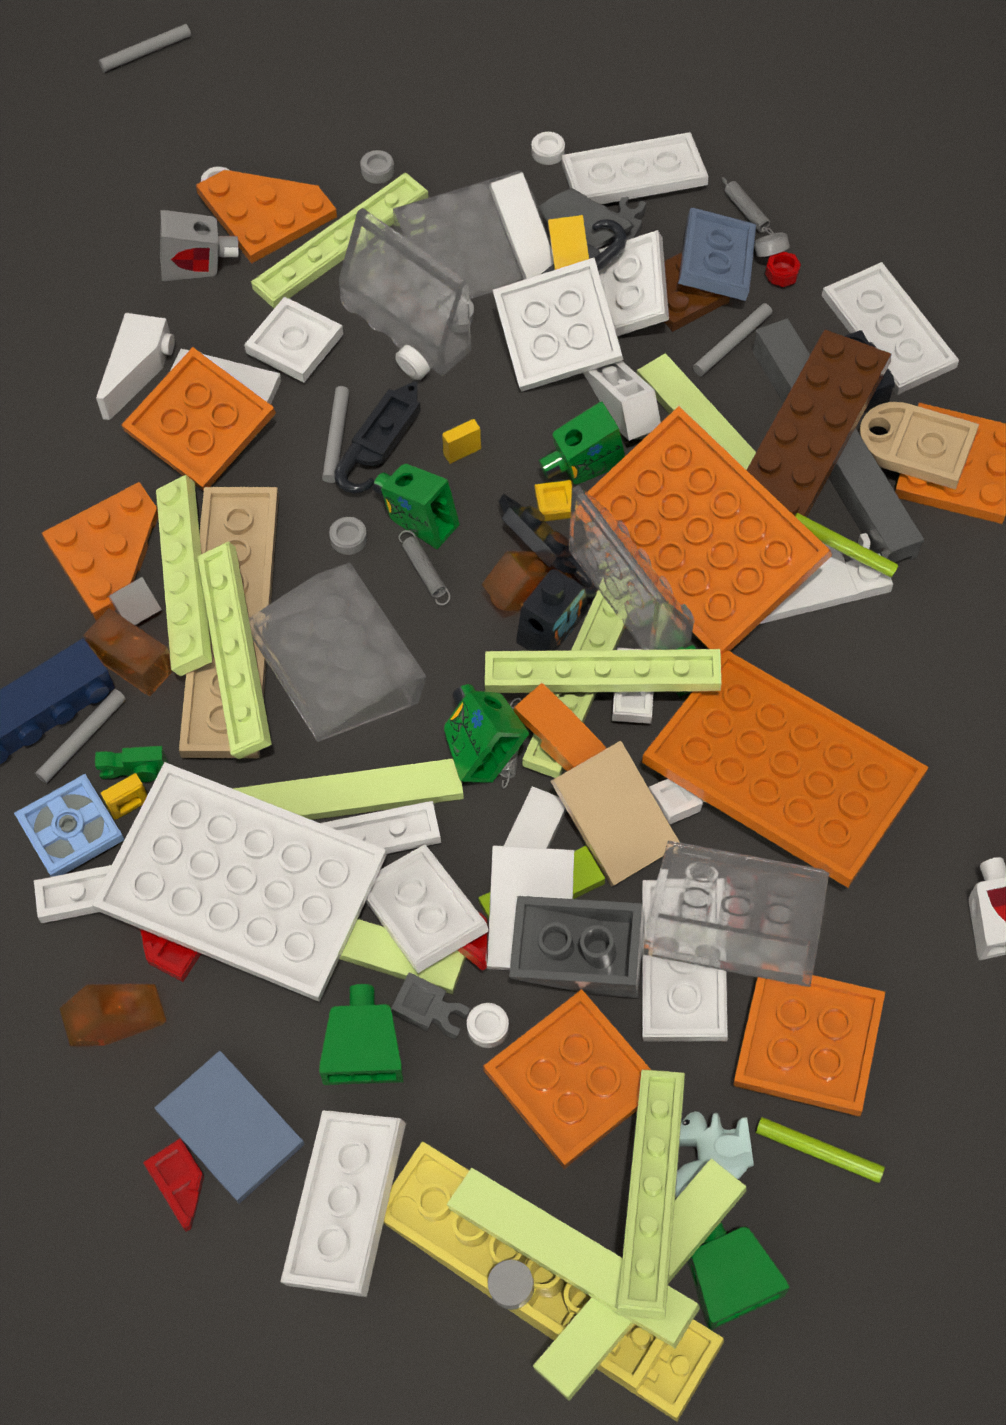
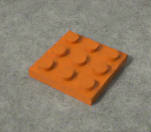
M192 347L121 426L126 433L181 475H187L195 482L198 488L204 491V487H211L272 419L276 412L272 405Z
M919 403L918 407L979 424L956 489L900 473L895 490L898 498L1003 524L1006 516V423Z
M761 963L733 1086L860 1117L885 992Z
M582 989L483 1066L487 1076L564 1169L638 1110L641 1071L651 1070Z

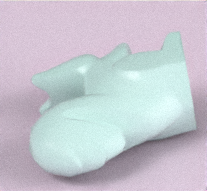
M696 1111L688 1114L682 1121L679 1146L697 1147L698 1160L684 1164L677 1170L676 1198L711 1158L737 1179L749 1167L754 1166L747 1117L740 1118L736 1129L732 1130L723 1129L718 1113H713L710 1127H707L704 1116Z

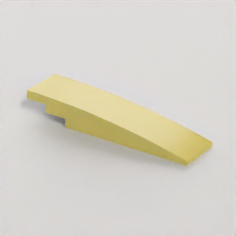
M422 1141L391 1187L383 1223L490 1298L492 1297L488 1289V1277L491 1270L498 1263L505 1260H517L525 1264L529 1268L534 1280V1293L526 1305L510 1311L555 1341L592 1297L449 1210L447 1203L469 1170ZM693 1319L675 1349L634 1324L598 1366L597 1370L677 1422L722 1347L724 1338Z

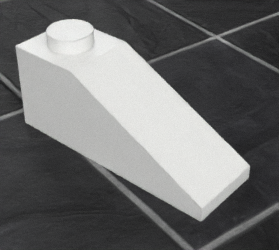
M125 313L96 397L103 419L111 420L163 369L167 355H172L175 338L173 334H170L167 319Z
M623 361L583 372L600 402L603 401L619 427L620 432L628 440L645 438L661 423L655 390Z

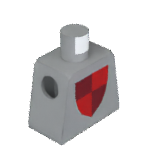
M160 210L162 281L212 277L217 274L218 257H238V236H218L217 219L213 216Z

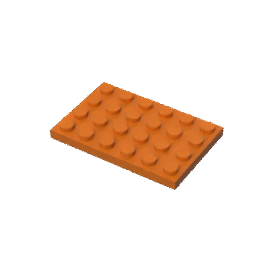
M680 406L667 416L571 507L574 513L708 649H720L721 655L727 650L731 651L832 556L831 550Z
M727 650L721 655V691H693L645 751L642 763L849 888L926 775L929 767Z

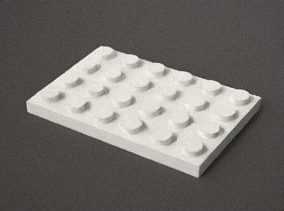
M164 762L91 905L96 911L320 1002L387 853L384 848Z

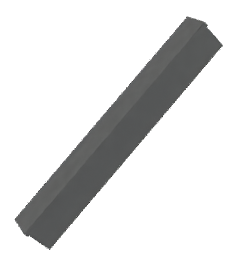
M788 318L756 329L753 354L783 403L810 356V353ZM855 428L832 470L829 480L860 532L868 534L870 548L873 552L880 553L881 556L893 562L907 557L910 560L916 559L924 538Z

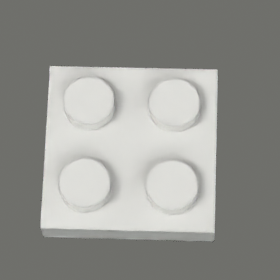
M284 297L244 344L245 350L252 357L305 382L342 337L343 327L341 324Z

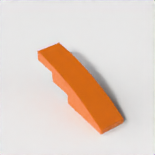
M543 683L538 685L514 707V712L521 722L541 739L540 747L566 771L607 749L588 727Z

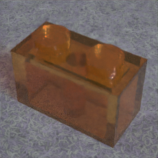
M110 608L84 634L87 644L104 666L149 697L173 672L171 670L168 648Z

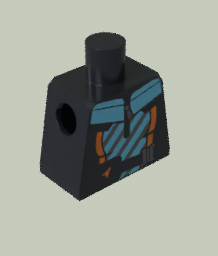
M556 569L550 570L521 607L516 643L528 651H557L588 612L585 588Z

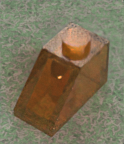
M506 551L481 585L491 595L490 600L496 607L504 611L521 610L523 603L549 571L556 568H549L532 551ZM561 572L562 574L566 575L567 577L572 578V577L570 576V574Z
M87 984L59 1008L70 1046L108 1045L161 1026L166 1022L155 984Z

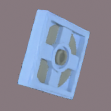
M86 774L14 813L51 877L64 875L124 841L120 830Z

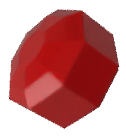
M783 251L770 255L765 275L771 284L786 287L796 283L801 263L795 254Z

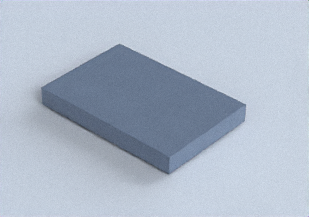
M690 208L687 216L678 284L746 301L750 289L756 224Z
M221 1051L217 1052L155 1107L156 1112L238 1204L305 1145L296 1132Z

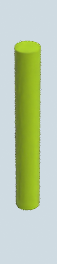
M799 513L795 514V517L822 543L890 578L896 572L897 563Z
M761 1117L756 1131L759 1135L879 1183L882 1178L884 1166Z

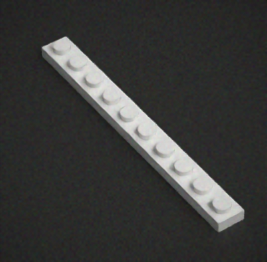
M433 801L320 823L384 848L387 854L419 848L424 844L429 846L441 843ZM112 865L34 880L37 915L41 924L99 912L94 910L91 904Z

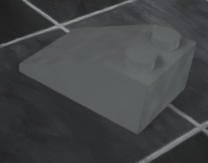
M517 896L510 979L577 992L582 989L585 993L593 995L639 998L645 923L642 903Z

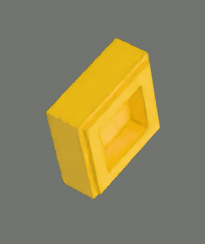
M474 419L442 434L443 453L449 464L481 449L480 427Z
M571 480L535 484L537 508L545 516L544 521L576 518V514L571 509L575 504Z
M136 773L101 792L102 798L114 820L142 806L147 797L144 786Z

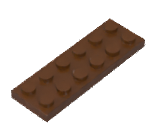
M824 329L747 468V471L794 516L796 513L808 517L889 367L892 353Z

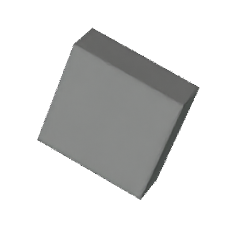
M143 577L108 596L127 629L162 610Z

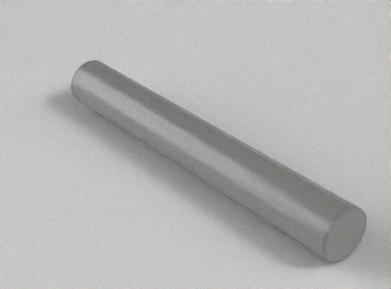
M184 24L99 60L100 67L103 72H107L191 36L190 29L187 24Z
M766 303L759 306L693 365L694 372L698 376H703L772 314L771 307Z
M339 386L335 389L322 480L327 483L336 482L334 471L340 460L349 398V389L344 386Z
M114 689L35 772L36 776L47 784L126 700L125 696L117 689Z

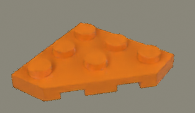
M223 170L196 184L197 194L230 236H238V247L251 264L337 217V209L317 185L230 170Z
M140 482L42 532L46 544L95 620L116 610L108 597L109 595L134 582L136 573L140 571L148 549L147 542L152 527L155 528L158 520L157 507Z

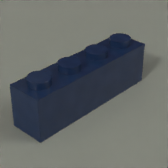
M84 638L0 689V764L5 762L8 756L23 746L37 742L42 734L58 724L70 721L77 712L91 703L100 702L110 691L115 689L108 670Z

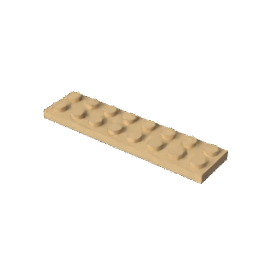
M204 487L200 524L201 553L203 554L228 541L236 546L264 700L279 503L278 488ZM211 635L212 662L186 674L179 744L181 758H235L230 752ZM260 750L243 758H259Z

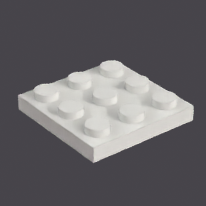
M595 258L493 289L521 392L624 360Z

